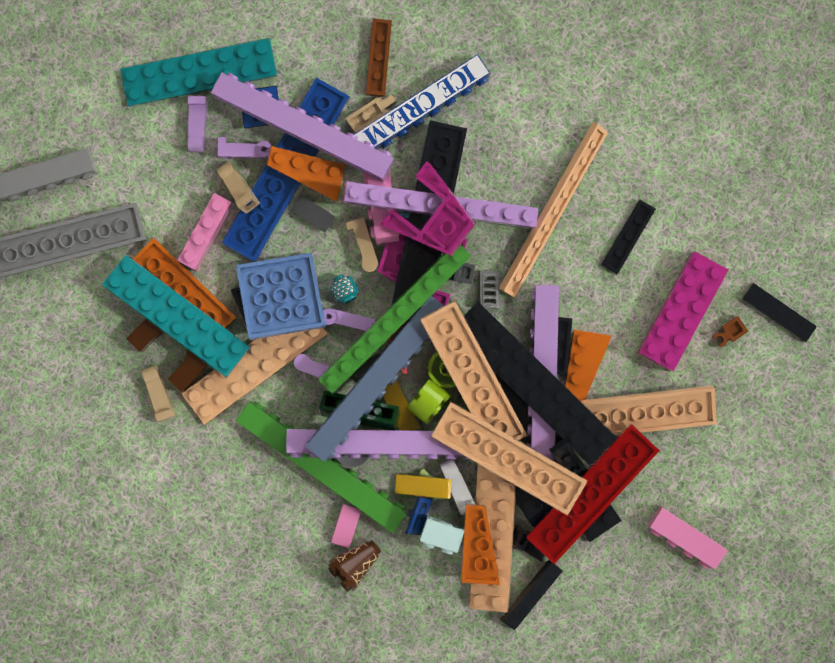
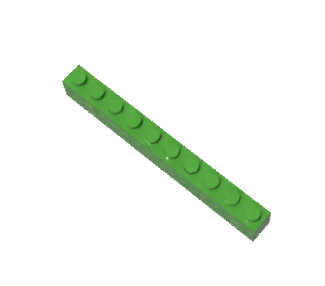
M460 244L452 256L444 253L319 377V381L333 394L471 257L465 248Z
M257 401L254 404L249 402L236 419V422L394 533L407 514L402 504L397 501L394 504L388 500L390 497L382 490L380 492L374 490V485L366 479L362 481L357 478L359 475L351 468L346 470L336 458H332L329 461L326 459L324 462L319 458H310L309 454H302V458H290V454H286L287 429L295 428L287 423L284 426L279 422L280 418L274 413L267 414L263 411L265 407Z

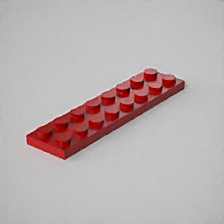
M630 424L587 472L582 475V478L586 479L587 483L569 514L566 515L553 507L530 531L526 538L555 564L660 450Z

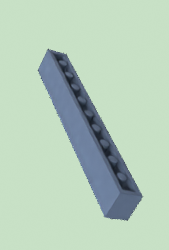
M431 296L411 316L305 444V447L324 462L327 459L329 461L335 455L336 451L334 449L338 444L343 445L349 437L347 433L359 426L361 416L363 414L367 415L373 409L372 403L375 399L380 400L386 393L385 387L388 384L392 385L399 377L397 375L401 368L404 370L410 364L409 358L413 353L417 355L423 348V345H421L423 341L430 339L420 319L443 307L439 301Z

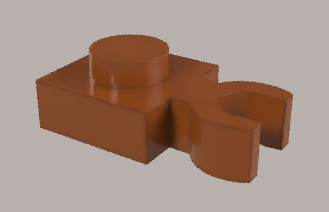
M735 316L721 326L724 332L715 333L712 339H716L718 336L721 337L722 342L717 346L723 347L728 339L734 342L749 331L740 318Z

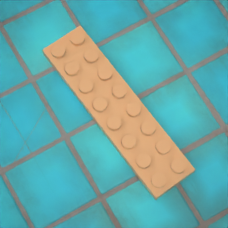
M455 300L421 318L423 326L471 414L516 440L526 437V432Z
M324 328L255 339L248 345L250 349L227 378L213 370L183 392L182 395L205 425L328 333Z
M714 386L581 400L615 436L621 435L630 424L641 433L717 424Z
M450 402L432 434L433 438L566 515L569 514L587 483L586 479Z
M478 464L475 505L486 506L500 585L471 583L469 608L508 612L516 485Z

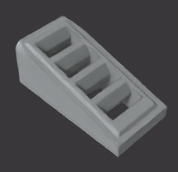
M480 271V304L485 309H500L499 271ZM484 276H495V280H484ZM484 284H495V288H484ZM495 291V295H484V292ZM484 299H495V303H484Z

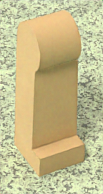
M227 161L217 169L218 174L225 182L240 210L247 214L260 204L240 172L237 171L230 161Z
M364 217L346 222L348 232L354 230L363 258L361 262L362 268L368 273L375 272L378 269V260Z
M157 365L143 369L142 375L155 411L156 421L160 422L176 416Z

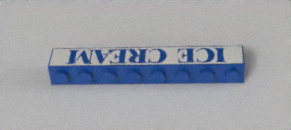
M477 54L354 135L362 143L364 141L372 143L376 150L380 147L384 149L393 143L391 140L397 136L402 138L408 134L409 128L413 126L417 128L425 122L423 119L430 116L432 118L441 112L439 109L443 106L450 107L456 102V98L460 95L465 97L473 91L471 88L477 84L479 87L489 81L487 78L490 76V72Z

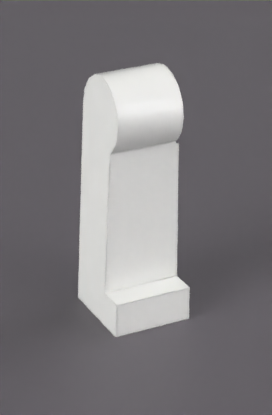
M447 460L441 463L440 466L445 478L452 479L451 492L460 514L463 515L465 514L466 504L475 505L454 460Z

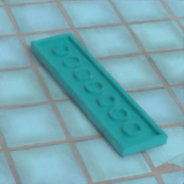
M270 38L120 69L128 107L213 90L221 72L226 75L228 73L238 77V81L242 83L278 76Z
M127 255L102 283V287L225 378L229 376L250 349V346Z

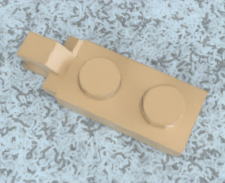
M393 95L384 100L382 97L375 98L345 120L355 134L389 112V107L394 105L396 100Z

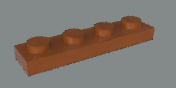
M373 18L366 95L385 97L392 20Z

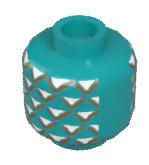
M342 274L333 279L334 283L330 289L337 302L347 304L357 298L356 295L359 290L351 276L344 277Z

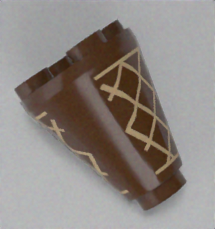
M372 540L369 543L365 542L329 560L328 570L334 577L338 576L341 579L340 584L347 592L350 590L354 591L379 557L378 554L381 553V550Z

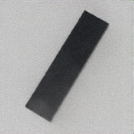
M640 199L638 200L601 266L615 274L619 273L656 208Z
M752 283L742 300L804 342L808 341L817 327L755 283Z
M548 560L500 620L515 631L563 570Z

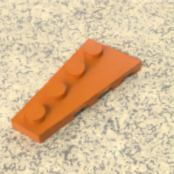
M270 146L267 166L337 202L345 164Z
M580 330L573 331L565 387L580 401L585 400L612 337L611 335Z
M466 504L461 583L500 585L486 506Z

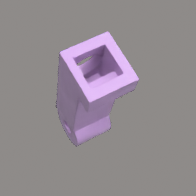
M188 96L189 152H204L208 99L206 96Z
M218 137V158L266 159L269 155L271 144L268 141H260L258 144L227 143L226 137Z
M331 308L323 310L325 324L330 326L338 324L366 331L376 321V319Z
M300 354L294 359L296 369L320 377L329 368L327 365L311 360L305 354Z

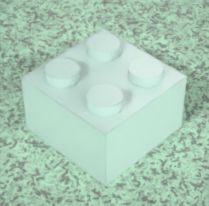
M427 515L420 535V541L423 542L425 547L434 549V546L442 549V552L452 555L453 552L458 553L465 530L462 526Z

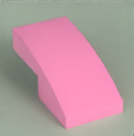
M343 504L331 543L350 548L361 513L360 509Z

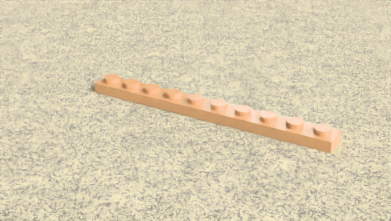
M592 122L541 212L536 228H532L502 281L499 289L511 297H516L608 134L599 124Z

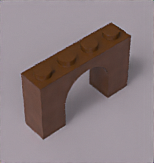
M145 319L126 339L139 352H144L159 336L165 333ZM186 349L184 362L168 380L180 392H185L209 365Z

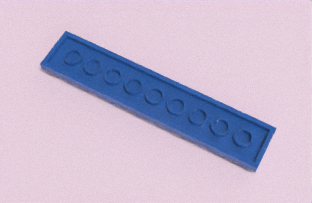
M316 77L299 108L305 110L306 115L310 117L315 115L324 120V124L330 126V124H335L350 96ZM284 133L277 145L278 148L316 157L320 151ZM266 165L252 189L260 204L247 214L240 210L222 244L256 262L301 183Z

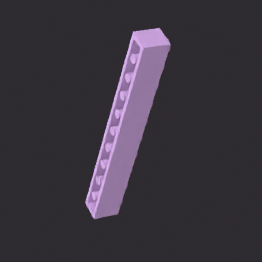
M221 72L211 91L214 98L382 182L385 181L394 164V158L391 157L392 154L382 149L380 152L374 149L375 146L367 141L362 143L357 140L358 137L349 132L344 134L340 132L341 129L333 124L328 126L323 123L324 120L315 115L310 117L306 115L305 110L299 107L294 109L289 106L287 101L281 98L276 100L272 98V94L265 90L260 92L255 89L253 84L247 81L242 83L238 81V77L231 73L226 75Z
M346 182L344 184L342 203L389 210L394 209L396 211L433 215L443 202L441 197L433 193ZM456 197L473 221L528 229L536 228L538 208Z
M536 285L535 290H531V301H535L534 309H531V320H534V328H530V339L534 341L533 347H530V353L557 378L559 286ZM528 405V417H531V424L527 425V436H531V444H527V446L554 461V457L549 449L555 445V431Z
M287 429L286 454H290V458H302V454H309L310 458H318L305 447V444L317 430ZM350 430L347 433L348 439L343 445L338 444L334 449L336 453L332 458H341V455H349V458L359 459L361 455H368L369 459H380V455H388V459H399V456H407V459H419V456H426V459H438V456H446L447 460H456L457 456L464 455L433 438L432 434L434 431Z

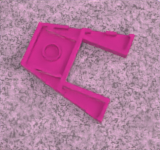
M426 161L415 178L441 197L443 202L421 231L394 209L389 211L380 225L452 256L475 226V223L432 165Z
M399 235V241L386 243L377 272L395 283L405 241L404 235ZM464 239L461 243V245L464 248L466 246L467 239ZM437 290L433 297L445 306L448 304L450 294Z

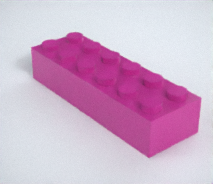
M696 251L692 252L641 343L637 354L668 371H674L729 269Z

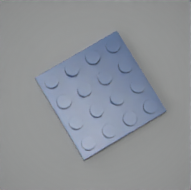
M312 253L236 265L249 340L326 327Z

